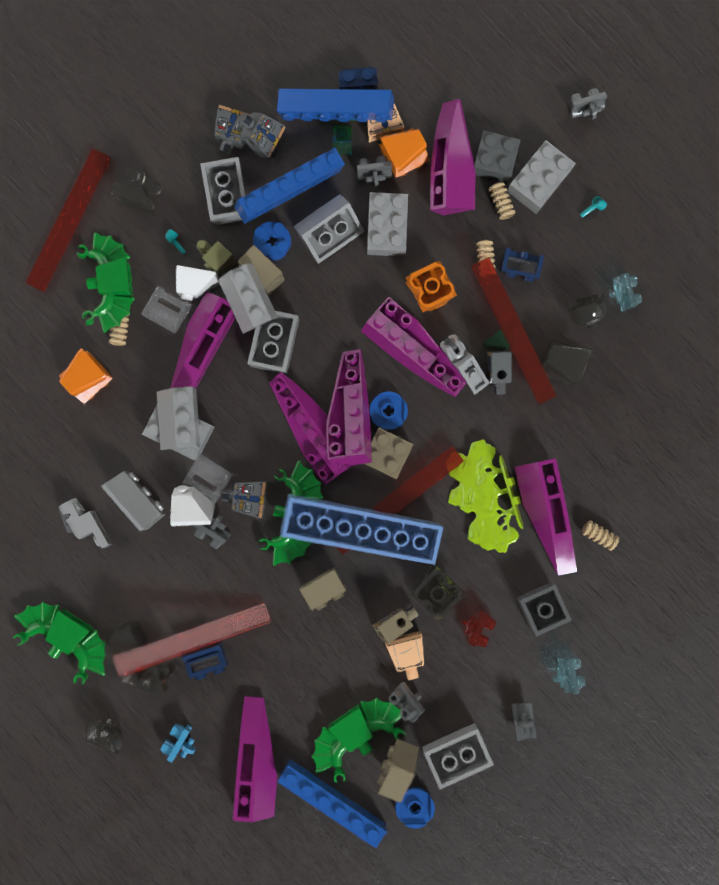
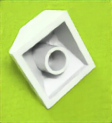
M177 265L176 292L184 300L192 301L193 298L199 299L206 292L217 287L220 284L218 281L220 278L216 272Z
M182 485L174 488L171 498V526L211 524L215 503L195 487Z

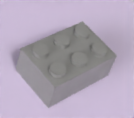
M545 140L512 181L507 192L537 214L576 163Z
M239 157L201 163L209 216L213 226L243 221L235 209L237 200L246 196Z
M370 193L367 255L405 256L408 194Z
M275 311L277 318L255 328L248 365L267 371L282 372L287 375L299 317Z
M156 405L142 435L160 443L158 405ZM198 419L200 447L172 449L198 461L214 429V426Z
M475 723L422 746L439 789L494 765Z

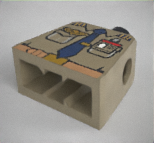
M413 606L405 611L403 609H396L372 626L381 641L389 644L413 627L411 620L416 618L418 613ZM400 618L401 622L397 626V620Z

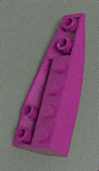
M459 99L443 103L432 152L430 211L444 216L475 210L476 171L462 104Z
M209 292L204 294L187 325L170 389L182 387L197 388L236 318L227 300Z
M390 297L383 302L362 328L361 332L391 357L446 393L456 397L467 383L420 322Z
M361 349L342 352L326 423L327 460L330 462L349 465L372 462L369 404Z
M279 373L269 384L303 455L326 485L353 465L327 460L326 423L328 415L284 373Z
M556 458L514 467L522 504L557 575L577 572L569 517Z
M244 696L233 821L255 822L274 817L277 771L264 697Z

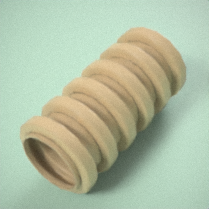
M503 182L496 183L488 189L492 193L491 198H494L493 203H496L495 208L498 209L497 213L500 214V220L508 219L516 213L512 209L513 205L510 204L511 199H508L509 194H506L507 189L504 188L505 184Z
M483 240L476 243L478 247L477 253H479L477 255L479 259L478 264L480 265L478 269L481 271L479 276L491 277L496 274V271H494L496 267L493 265L495 259H493L494 253H492L494 248L491 246L493 241Z
M127 316L122 319L120 326L110 328V331H112L109 334V337H111L109 339L110 344L126 345L124 340L127 339V336H125V333H127L126 328L128 327L127 322L129 321Z
M591 520L587 521L582 529L583 536L587 535V538H592V541H598L599 545L603 544V547H608L610 551L615 549L619 542L618 535L614 536L613 532L609 533V530H603L602 526L598 527V524H593Z

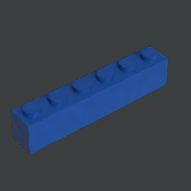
M279 89L277 112L287 121H293L294 119L304 121L319 119L327 122L330 119H338L341 122L357 120L359 122L375 120L383 123L386 120H392L394 96L391 90Z
M333 148L238 199L235 209L244 224L339 173L345 163L336 148Z
M290 759L280 773L278 783L374 848H377L387 833L385 822Z

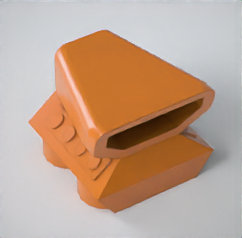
M411 128L405 132L380 137L383 142L379 144L383 156L387 157L388 161H391V171L396 178L404 176L407 172L420 168L430 161L426 151L427 144L419 129L414 130Z
M440 261L434 262L406 277L407 282L405 283L413 292L422 312L428 310L431 312L447 304L449 300L457 296L454 286L450 282L445 268Z
M82 348L78 350L67 369L59 375V382L71 395L76 396L83 404L92 399L112 379L111 375L88 350L85 352Z

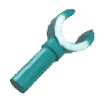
M596 196L592 200V205L580 213V216L583 218L596 208L603 210L606 208L607 203L601 197Z
M169 229L165 235L167 241L176 246L184 255L186 251L175 240L178 234Z

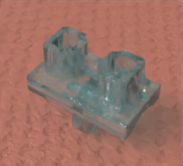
M625 273L613 279L614 292L610 293L609 296L610 298L616 297L621 312L642 303L641 295L639 293L634 294L633 287L637 286L636 276H629V273Z
M575 657L557 658L559 668H556L557 675L552 677L553 682H559L560 688H564L565 692L580 693L579 689L586 686L584 677L582 675L576 676L575 673L576 669L581 668L580 659Z

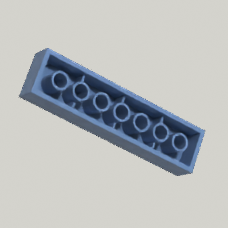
M288 494L280 533L282 537L435 565L443 526L437 522Z

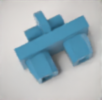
M177 723L173 726L170 735L178 739L177 743L175 744L166 739L160 749L169 756L167 758L169 762H173L180 748L182 749L180 756L183 758L186 757L187 753L194 754L196 749L192 744L195 740L189 738L185 742L192 726L187 724L184 727Z

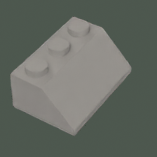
M341 194L293 226L318 264L365 232L350 203Z
M253 263L244 264L218 279L242 333H246L277 318Z
M182 387L157 391L160 449L200 447L196 389L194 387Z
M123 471L101 487L139 531L148 530L165 515L163 512L164 507L160 502L154 501L150 497L152 495L145 486L142 487L138 483L139 478L133 472Z

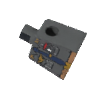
M219 105L214 136L216 141L221 142L219 151L225 155H230L233 146L243 148L245 144L240 135L244 126L239 123L240 116L245 112Z
M253 112L250 116L247 113H243L239 118V123L244 126L240 134L241 138L258 157L270 158L286 127L262 113Z
M488 351V381L494 384V394H506V383H511L512 381L511 352ZM501 370L502 375L498 378L497 373Z
M268 482L235 483L234 491L223 489L222 501L232 502L233 511L262 519L264 518Z

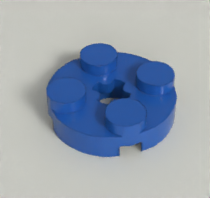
M266 222L255 229L253 245L270 261L282 259L290 249L291 237L289 231L282 223ZM270 237L277 238L274 246L267 243Z
M395 392L379 394L370 405V417L373 423L384 430L398 428L403 424L408 415V407L405 400ZM387 406H391V409H394V413H391L390 416L383 413V409H386Z
M409 787L401 803L396 801L395 805L399 820L407 827L415 829L424 827L432 819L435 811L433 798L426 789L421 787ZM413 803L420 805V808H417V812H413V809L409 808Z

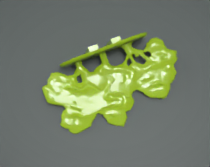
M482 439L471 443L468 456L452 452L450 458L446 460L445 466L449 475L460 482L458 487L451 490L448 503L454 506L459 505L460 509L466 513L475 512L476 518L469 526L468 540L474 544H479L487 551L496 549L499 553H506L508 545L516 542L519 537L516 529L509 525L511 516L514 515L521 529L524 528L518 504L521 501L519 496L515 497L512 486L516 484L513 477L509 478L502 455L499 456L501 468H496L492 465V460L496 453L495 447L486 444L485 440ZM486 468H491L492 471L486 472ZM499 473H503L507 488L500 489L494 482V478ZM509 493L512 508L504 510L499 507L497 502L499 495ZM497 510H501L503 513L498 514ZM506 515V517H504L505 522L501 526H499L497 524L498 519L501 516ZM505 525H507V530H503Z

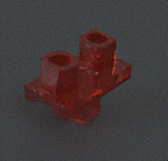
M481 610L478 618L471 615L469 621L464 619L462 621V624L466 625L465 634L469 635L471 629H473L467 641L473 647L475 645L486 647L489 637L481 634L483 627L493 631L497 623L487 612Z

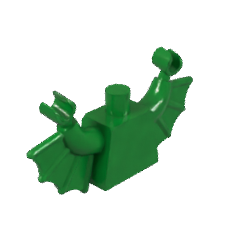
M95 232L93 248L88 250L85 245H80L79 249L84 250L85 253H76L80 259L89 256V258L98 262L96 267L97 277L87 278L86 283L89 290L98 288L102 300L93 312H83L82 319L90 317V319L86 320V325L89 326L94 323V317L98 316L103 332L107 333L110 328L121 325L122 319L130 314V306L135 300L133 297L131 267L128 262L130 255L124 251V245L115 242L111 235L101 236Z
M300 460L297 461L290 478L286 476V472L281 468L279 470L283 472L282 477L278 478L274 474L278 481L286 482L285 485L290 488L292 495L318 500L324 499L320 491L322 483L314 477L313 469L304 467ZM276 505L273 516L283 518L285 507ZM281 535L272 538V540H258V542H266L264 548H259L261 550H266L269 546L274 547L273 566L281 562L291 564L294 558L304 556L306 548L313 544V542L282 537Z
M42 602L38 606L27 605V608L22 613L14 615L27 629L26 632L22 631L14 635L13 639L18 636L21 638V643L17 644V646L26 643L29 636L32 637L39 633L47 635L45 640L52 644L48 655L58 659L63 651L66 654L73 652L77 657L79 672L73 678L75 684L79 677L83 679L82 685L88 678L85 669L103 676L105 675L104 666L109 658L105 654L106 642L99 637L97 629L93 631L94 628L66 609L59 610V604L48 605Z
M378 698L369 702L361 701V706L358 704L329 724L328 729L323 727L321 735L314 740L316 749L311 756L316 763L315 773L335 767L334 781L337 783L338 775H342L345 781V770L341 766L342 755L346 750L352 752L358 748L363 756L367 755L372 750L368 740L372 738V732L377 730L391 732L395 740H401L397 735L399 733L406 735L401 727H393L401 718V709L391 702H383Z

